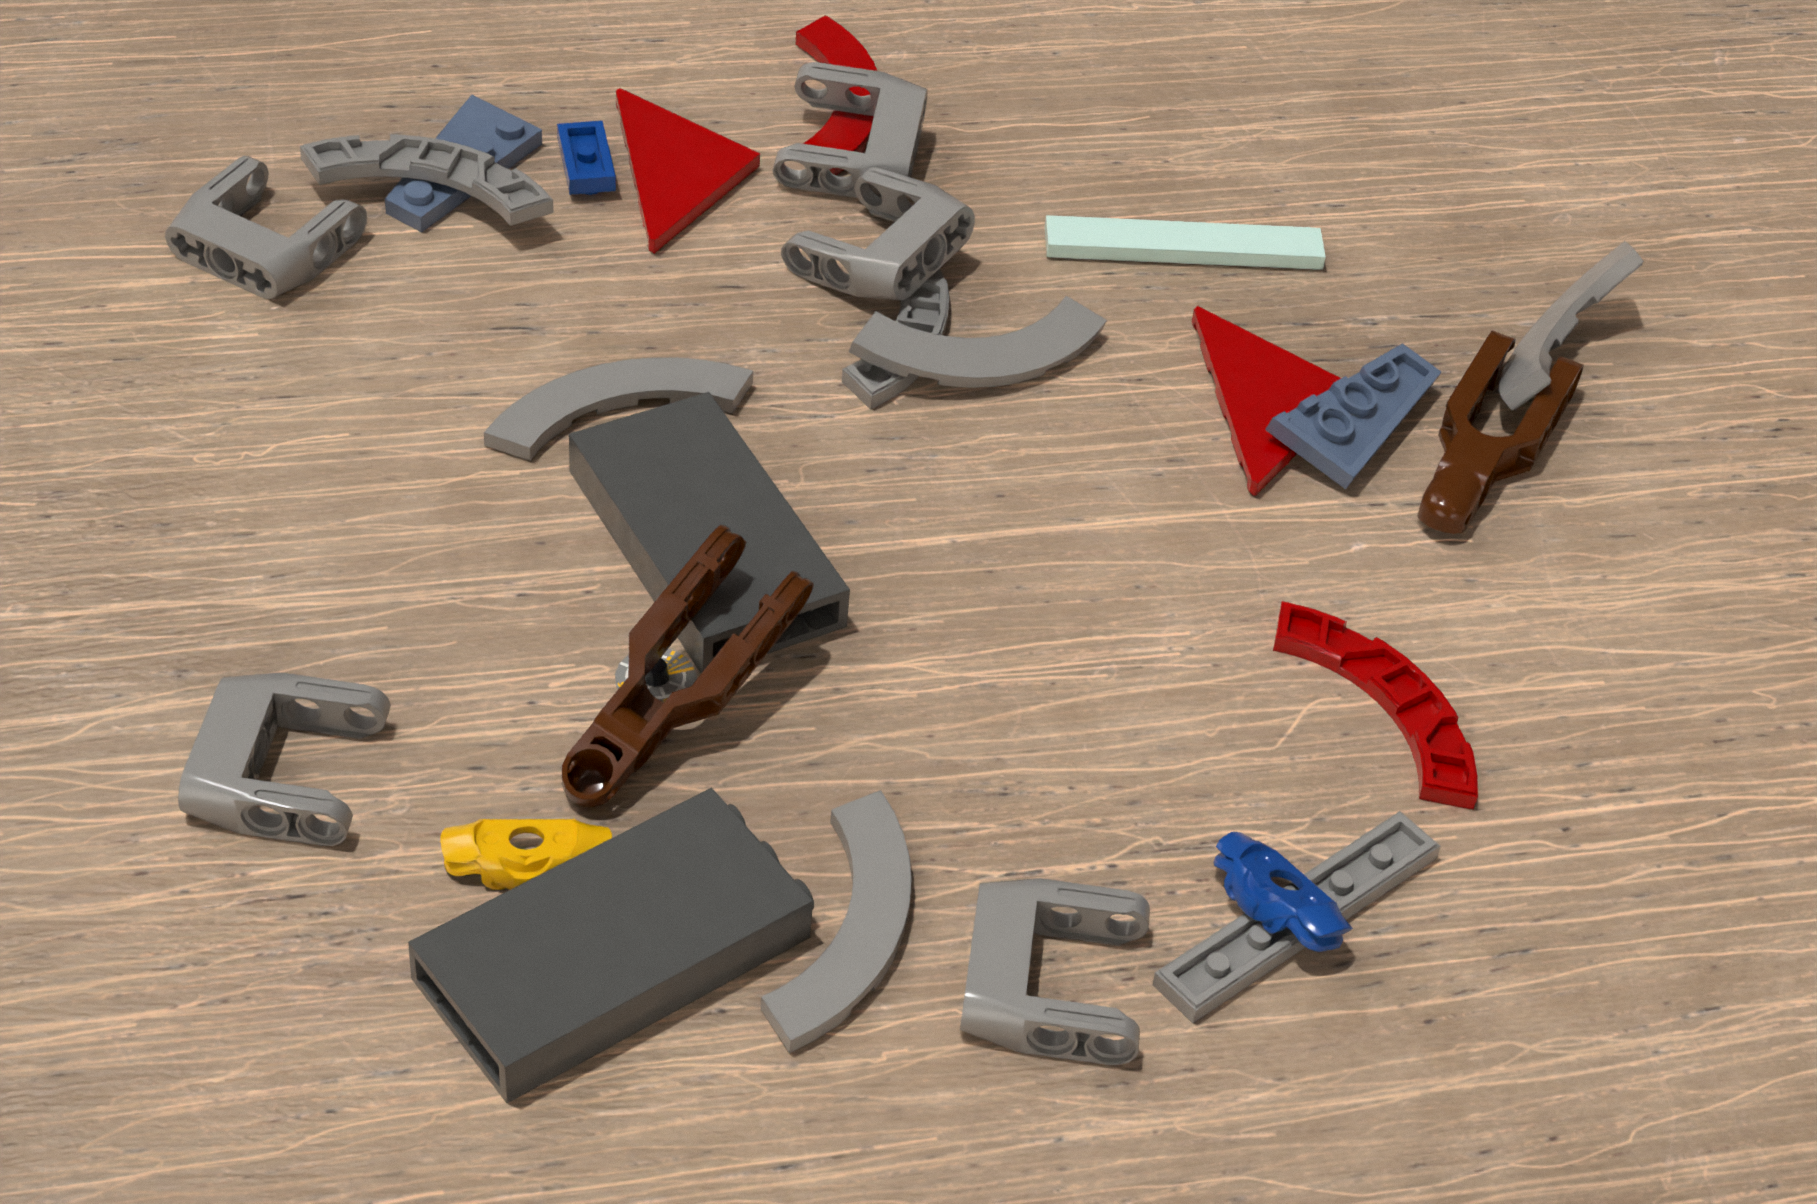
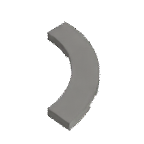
M390 134V141H360V135L325 139L300 146L301 160L319 185L362 177H403L431 181L455 188L479 199L500 214L510 226L554 213L553 199L525 173L516 168L511 171L495 163L494 156L457 143L421 136Z
M940 269L910 297L900 300L897 322L928 333L945 335L949 292L947 280L943 278ZM863 359L842 369V383L870 410L895 397L919 377L910 373L908 377L897 375L872 365Z
M1626 241L1601 259L1567 289L1537 320L1517 345L1508 359L1499 381V393L1511 411L1519 408L1551 383L1549 370L1552 358L1548 353L1560 347L1577 326L1579 320L1575 315L1589 306L1599 303L1618 284L1643 265L1644 261Z
M1065 296L1059 305L1048 315L1018 331L991 337L961 338L943 336L911 328L875 311L853 340L849 352L872 365L904 377H908L910 373L938 380L937 384L943 386L966 388L997 387L1043 376L1046 370L1063 362H1070L1091 345L1103 330L1107 320Z
M689 358L629 359L578 370L554 379L514 402L484 432V446L530 461L552 438L571 427L572 420L594 410L598 415L615 409L636 406L639 399L670 398V403L710 392L722 411L733 413L753 384V370L720 362Z
M881 790L831 810L830 823L838 834L847 854L853 881L850 904L840 930L829 947L804 972L782 987L761 997V1011L789 1053L817 1040L851 1015V1009L869 991H874L892 965L903 940L910 906L912 881L910 856L904 833L895 812Z

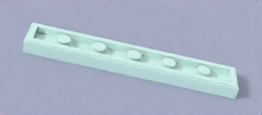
M1046 215L1044 227L1046 255L1049 258L1323 270L1326 258L1321 228L1053 215Z

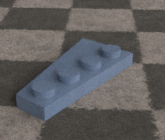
M471 95L435 139L457 143L490 154L495 157V163L509 169L542 145V129ZM402 178L385 198V209L387 215L423 232L470 198L471 195L431 181Z
M1402 343L1364 365L1355 375L1349 378L1345 376L1334 382L1329 390L1318 396L1313 394L1301 401L1294 410L1288 413L1284 411L1273 417L1265 430L1337 484L1347 489L1434 384L1441 371Z

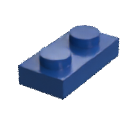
M603 120L557 124V140L569 195H592L599 192L616 191V175Z

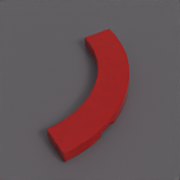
M826 15L796 32L795 45L810 54L819 63L877 71L871 56L855 36ZM859 86L849 88L855 95H870V92L865 88ZM833 110L825 125L803 144L863 153L869 140L874 116ZM841 168L829 169L836 176L844 171Z
M1282 601L1273 651L1314 662L1346 678L1366 692L1393 719L1411 749L1418 774L1419 799L1474 810L1478 798V775L1471 744L1466 742L1457 724L1459 717L1456 711L1431 679L1405 655L1380 638L1375 637L1372 641L1360 633L1346 628L1347 621L1309 607Z

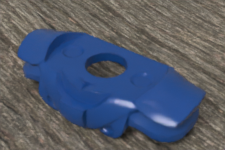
M1230 832L1218 841L1216 847L1221 853L1215 857L1214 866L1227 872L1224 880L1226 893L1230 899L1237 902V905L1245 914L1254 920L1261 921L1263 928L1268 933L1280 932L1288 927L1298 941L1310 950L1322 952L1341 947L1343 934L1350 932L1353 928L1343 917L1337 903L1278 851L1260 841H1255L1241 832ZM1271 877L1287 879L1294 883L1299 890L1284 889L1275 884Z

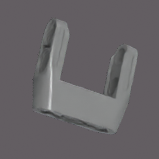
M809 62L799 68L794 86L795 92L812 107L874 116L865 153L801 143L780 149L777 152L772 170L774 177L779 183L795 189L858 198L854 190L855 182L864 172L872 167L912 177L926 112L928 95L926 88L880 71L819 62ZM817 80L823 83L826 88L816 90L807 86L805 81ZM859 86L868 90L870 95L858 96L853 94L849 88ZM795 161L804 165L806 169L794 170L787 167L784 162ZM841 168L848 171L851 176H836L829 169ZM869 184L871 190L878 197H881V194L878 191V189L873 185Z
M242 156L192 194L165 231V239L170 250L183 262L259 297L272 299L312 281L351 248L365 231L367 211L363 206L344 199L335 200L289 238L241 217L261 201L269 175L267 165L250 156Z
M872 167L856 180L854 190L860 202L872 215L894 222L866 249L812 231L799 232L783 245L781 256L788 269L803 279L856 297L905 300L967 243L973 232L975 215L969 206L936 185L882 168ZM869 184L878 189L882 199L871 190ZM906 196L915 202L913 206L909 203ZM799 248H801L808 255L811 261L807 260L801 254ZM836 260L846 268L849 274L840 269Z
M282 672L223 677L216 688L181 776L178 794L180 811L239 834L321 846L341 844L346 839L353 817L351 809L345 802L333 796L328 790L261 781L258 778L278 727L362 739L379 733L384 728L391 707L389 698L377 688L365 684ZM295 699L310 700L316 703L319 708L305 707L296 702ZM350 707L366 708L375 716L367 717L352 711ZM256 805L272 808L280 814L263 811ZM313 814L325 815L337 822L321 821Z
M1042 878L980 883L960 1030L1020 1053L1105 1065H1122L1134 1060L1139 1052L1140 1028L1135 1020L1126 1016L1119 1009L1028 996L1026 992L1033 934L1120 946L1129 941L1140 939L1147 933L1150 917L1148 901L1138 893L1128 890ZM1071 907L1077 910L1078 912L1061 913L1054 911L1051 908ZM1116 914L1129 915L1136 920L1118 921L1110 918V916ZM1040 1026H1056L1065 1030L1053 1031L1041 1028ZM1114 1034L1122 1036L1124 1039L1112 1040L1099 1035Z

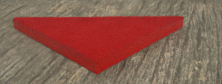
M622 88L616 90V107L619 111L623 139L629 155L633 183L637 190L642 223L648 239V249L655 254L760 166V153Z
M1197 306L1193 311L1192 325L1198 331L1201 340L1200 349L1208 372L1212 373L1216 385L1215 393L1223 417L1228 420L1232 432L1231 441L1239 465L1244 468L1248 480L1247 489L1250 494L1256 496L1297 455L1296 452L1265 430L1272 418L1284 411L1288 413L1294 410L1301 401L1313 394L1318 396L1329 390L1331 385L1341 378Z

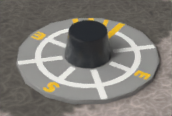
M671 649L664 653L645 677L651 694L662 702H665L672 692L691 687L697 680L695 667L689 659ZM629 655L619 663L615 672L617 689L628 678Z

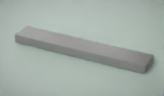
M1399 811L1304 875L1337 903L1340 912L1347 920L1436 860L1441 846ZM1292 882L1284 887V889L1299 890ZM1244 913L1156 971L1152 985L1187 1019L1195 1023L1297 954L1305 946L1298 941L1288 927L1280 932L1268 933L1263 928L1261 921L1254 920Z

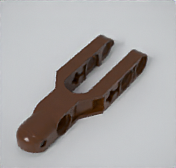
M1492 330L1447 401L1442 426L1438 433L1445 453L1439 462L1433 479L1423 493L1417 515L1419 520L1435 530L1450 534H1461L1466 531L1496 481L1530 471L1573 397L1581 378L1584 364L1560 356L1549 373L1552 380L1551 383L1537 393L1515 433L1504 437L1486 435L1475 429L1472 425L1480 413L1486 392L1488 390L1493 391L1496 387L1506 355L1515 347L1516 342L1515 338Z
M725 525L718 526L629 632L628 678L566 755L562 765V787L565 795L573 803L587 808L605 804L617 793L633 772L638 771L647 762L673 728L719 715L803 609L812 593L814 583L807 578H802L798 572L791 571L771 596L765 594L759 601V610L739 636L733 633L691 687L672 692L665 702L658 700L647 687L646 675L733 570L746 547L747 542L741 535L732 533L730 528Z

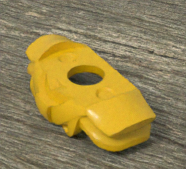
M479 819L469 824L444 828L440 836L444 866L449 874L454 876L480 874L482 883L492 890H503L505 888L511 890L611 839L612 832L608 827L590 825L576 819ZM533 833L540 836L543 842L536 848L525 850L514 847L510 840L518 834Z

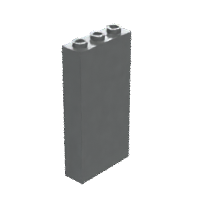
M710 392L569 433V472L654 602L718 526H727L732 533L741 535L747 542L744 552L733 570L677 637L700 673L705 670L733 633L737 636L740 635L758 612L759 601L765 594L771 596L791 571H796L802 578L812 581L814 587L803 609L767 654L847 627L849 587Z
M711 787L409 941L411 979L504 1101L509 1103L809 939L814 900L806 884L800 879L794 880L782 867L771 845L766 841L760 842L748 829L738 808L733 804L727 805Z

